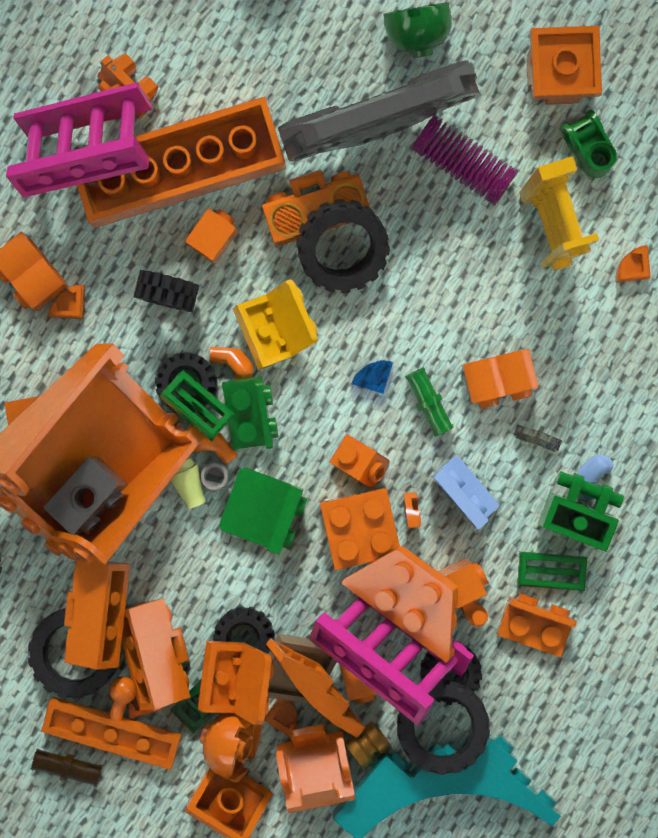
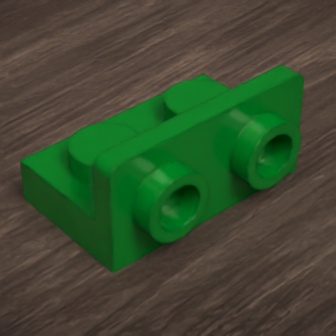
M262 376L222 382L225 406L235 414L228 422L233 450L266 445V449L273 448V438H278L279 436L276 418H269L267 406L273 405L270 385L264 386Z

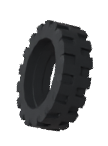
M338 199L330 205L328 202L323 203L319 206V210L308 214V220L305 224L302 223L299 228L300 236L296 240V246L303 270L316 286L320 287L322 285L329 292L335 293V290H341V293L351 292L350 289H363L366 287L365 283L370 280L373 282L378 278L379 270H384L387 264L385 258L390 252L388 234L374 211L368 206L363 207L358 201L351 200V203L345 202L344 199ZM339 223H354L362 226L369 234L370 247L366 256L358 264L347 269L334 270L323 266L316 257V244L319 237L328 228Z
M63 608L44 618L33 631L32 640L28 645V651H30L28 663L35 672L33 674L37 682L41 681L46 691L50 693L53 691L61 698L73 697V699H79L92 695L104 687L116 673L117 667L97 669L92 675L84 679L72 680L61 676L52 668L48 659V644L51 636L64 626L66 608Z
M442 679L429 695L433 698L447 697L458 701L466 708L471 718V733L467 743L461 750L451 755L441 756L430 753L419 744L415 736L414 723L400 711L397 715L396 723L398 739L409 759L427 772L446 775V773H459L467 766H472L479 755L483 754L486 749L487 739L489 740L490 721L483 702L471 689L461 683Z

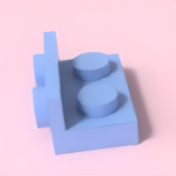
M454 456L431 476L474 528L478 530L489 521L487 517L499 508V503L458 456Z

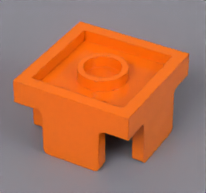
M599 26L531 28L529 32L530 50L527 54L528 88H532V99H545L546 105L579 103L584 97L601 96L602 76Z
M319 724L291 730L292 741L277 744L276 758L279 777L285 794L288 813L356 800L343 731L327 734L324 725Z

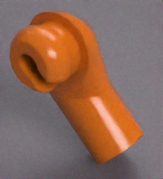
M220 432L212 442L207 437H204L193 451L194 453H199L202 450L214 451L224 465L238 456Z

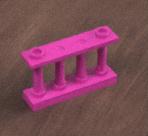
M137 82L14 113L13 119L28 137L26 162L7 166L6 178L24 198L148 169L149 157L134 136L135 114L152 110L151 102ZM121 118L119 139L102 143L104 122ZM89 126L88 147L71 151L73 129ZM58 133L56 155L40 158L42 137Z
M359 596L337 620L332 619L324 612L315 621L309 640L417 726L426 718L435 700L429 693L450 670L462 677L474 656L463 644L452 639V648H455V653L452 659L446 663ZM368 607H371L385 619L364 641H360L347 629ZM395 628H398L412 640L389 663L374 652V650ZM422 649H425L438 659L439 662L419 684H415L401 672Z

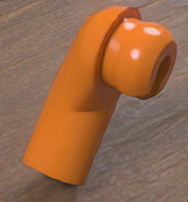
M210 347V363L228 364L235 373V380L252 378V373L254 372L253 363L242 350L237 348Z

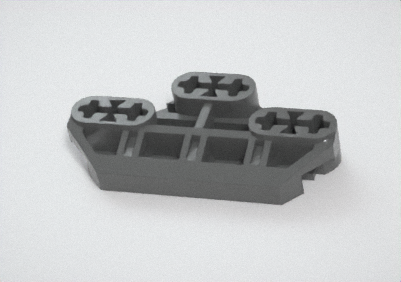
M468 60L459 61L419 75L408 81V85L342 108L338 106L328 107L288 121L278 127L288 160L294 162L319 153L360 146L403 131L432 117L434 114L470 101L480 95L476 84L477 75L472 62L469 63Z

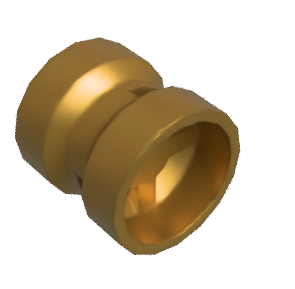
M373 721L365 726L363 730L364 736L361 734L358 738L352 736L345 741L351 754L364 769H367L374 763V758L377 756L376 752L386 754L392 749L385 735Z

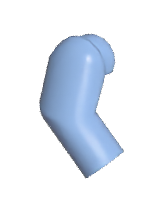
M600 454L592 456L579 468L578 474L584 476L585 481L595 484V481L601 476L612 471L613 462L608 456ZM581 493L578 495V500H595Z

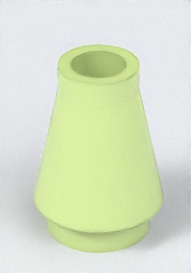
M189 456L170 480L185 502L187 509L197 507L206 502L203 495L198 463H194L192 457Z

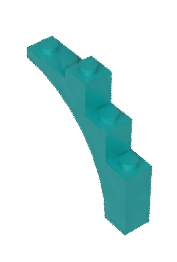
M490 734L483 754L479 755L472 766H467L462 769L463 771L455 774L446 773V775H439L434 772H427L418 765L410 772L408 768L411 765L397 752L393 755L388 752L381 754L354 785L356 800L339 803L333 810V820L354 838H363L379 822L403 807L427 798L450 794L483 795L505 800L532 812L551 827L561 816L555 808L558 802L543 789L539 793L529 786L532 780L518 767L513 771L511 770L518 762L512 753L515 747L500 734L496 739ZM436 741L428 752L441 756L451 755L457 752V750L448 743L443 747Z

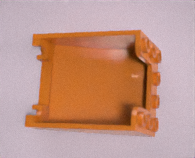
M113 343L95 344L0 433V507L11 514L15 512L22 518L20 524L34 535L39 533L46 540L44 546L55 555L60 556L64 554L72 560H75L77 557L87 564H90L92 561L105 565L205 437L192 425L185 431L182 425L177 422L179 417L175 413H166L125 372L129 367L125 363H119L125 355ZM89 456L99 457L128 484L122 491L124 497L113 509L107 508L99 517L102 521L89 535L84 533V535L79 536L70 534L43 507ZM90 489L86 490L83 494V503L89 508L94 502V494Z

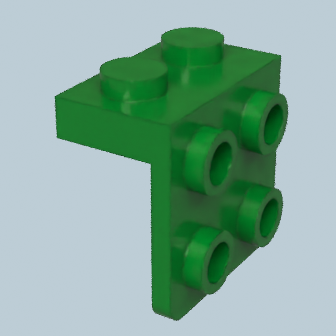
M242 468L236 477L219 527L224 532L265 546L267 551L280 555L282 548L288 550L296 532V530L290 528L294 515L301 518L308 498L302 496L303 488L249 468Z

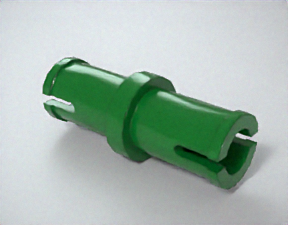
M422 367L406 375L405 378L408 380L419 402L416 406L419 411L423 410L434 432V436L436 437L454 428L440 402L443 398L440 393L436 394L425 372V368Z

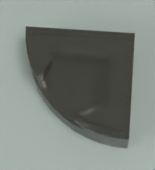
M518 424L514 432L515 438L536 444L553 452L559 451L562 440L544 432Z

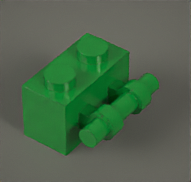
M560 471L556 484L567 488L565 497L550 492L538 524L543 528L607 552L619 520L612 515L606 514L605 511L608 504L620 508L624 501V495L614 492L613 487L602 484L598 486L585 481L584 476L577 473L570 475ZM579 493L596 499L594 507L591 508L576 502Z

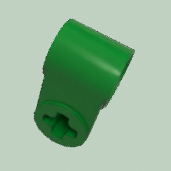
M590 109L585 112V116L570 125L565 123L560 126L561 134L567 146L573 151L583 171L592 178L604 177L615 164L617 153L605 133L597 114ZM595 153L603 155L606 158L607 165L603 167L595 165L592 162L591 155Z

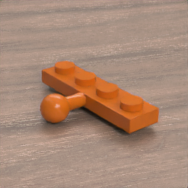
M118 677L111 683L109 692L113 703L110 713L53 696L49 700L41 732L165 769H172L182 734L123 717L126 704L131 702L137 693L136 685L131 678Z

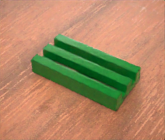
M184 370L179 373L159 397L211 442L235 415ZM182 382L223 418L221 420L216 418L200 402L183 390L179 384ZM174 392L185 403H187L198 414H200L211 425H213L214 428L212 429L208 424H206L201 418H199L194 412H192L188 407H186L171 393Z
M519 551L516 585L585 591L588 557ZM527 559L578 563L579 569L530 566L526 564ZM526 572L577 576L578 583L525 579Z

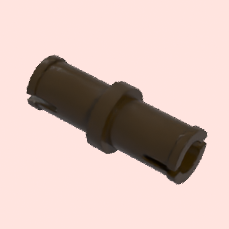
M37 748L31 770L59 776L60 780L64 782L67 779L97 787L103 765L74 759L72 754L67 753L66 756H62Z

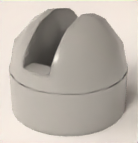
M217 463L208 464L201 472L202 485L212 492L222 490L228 482L226 469ZM209 475L214 478L223 479L220 484L206 480V477Z

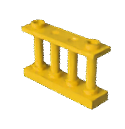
M574 156L539 166L520 190L523 204L533 202V206L538 207L552 252L541 263L543 268L552 265L554 271L573 265L572 259L591 252L590 246L599 240L597 233L583 237L567 184L570 183L569 179L578 170Z

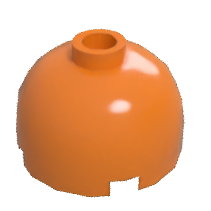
M222 713L217 716L211 725L207 724L203 728L200 736L205 763L220 777L235 783L239 782L249 770L243 767L247 758L254 760L261 738L262 725H254L235 713Z

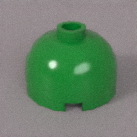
M449 2L383 14L386 34L392 45L400 51L412 52L413 58L433 55L432 48L445 42L449 37L452 27Z

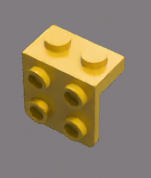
M291 279L282 282L266 295L238 304L232 308L258 370L292 358L318 342L317 327L314 321L309 318L305 309L303 294Z

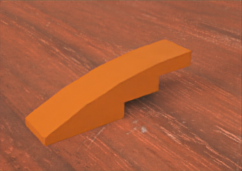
M270 638L266 645L281 669L306 700L334 725L358 738L365 729V726L354 712L348 708L350 704L339 690L332 685L334 681L324 668L314 660Z

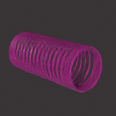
M434 114L413 144L412 151H415L421 157L425 155V160L430 158V163L435 162V167L440 165V170L446 167L445 174L450 172V177L455 175V180L461 177L460 184L465 182V187L471 184L470 191L476 187L475 194L482 189L480 197H483L487 192L485 201L495 206L518 173V170L510 166L504 173L508 162L504 163L500 168L503 159H500L494 166L498 156H495L486 167L493 156V152L489 153L480 165L488 149H485L475 162L483 149V145L477 149L469 160L478 142L474 143L463 158L473 139L468 141L457 156L468 135H465L451 154L463 132L459 133L446 151L458 132V128L453 131L440 149L452 130L453 125L449 126L443 137L434 147L448 125V121L443 124L440 131L429 144L443 122V118Z

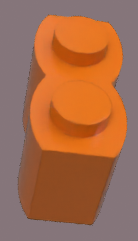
M21 231L0 248V280L4 283L8 281L12 283L17 290L13 293V296L23 308L31 307L33 310L39 311L69 287L37 245L24 232Z
M529 348L461 365L470 403H479L480 409L499 405L498 398L511 395L513 401L532 397L531 390L539 388Z

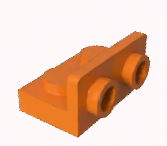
M519 593L518 599L509 596L496 634L561 657L571 627L575 628L577 623L575 619L569 617L571 611L551 604L550 609L537 606L538 599Z

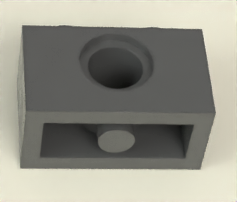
M89 456L43 508L70 534L79 536L85 533L89 535L101 523L102 520L99 517L107 508L113 509L123 499L124 494L122 491L128 484L99 457ZM88 489L94 494V502L89 508L83 503V494Z

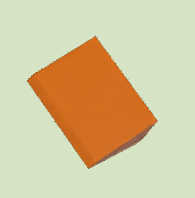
M209 767L189 798L184 812L225 838H249L273 793L246 775L239 782L235 783L215 774Z

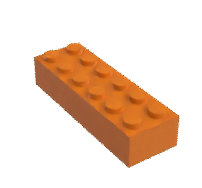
M264 96L135 136L149 157L148 169L80 184L77 187L88 223L94 228H98L286 170V163Z

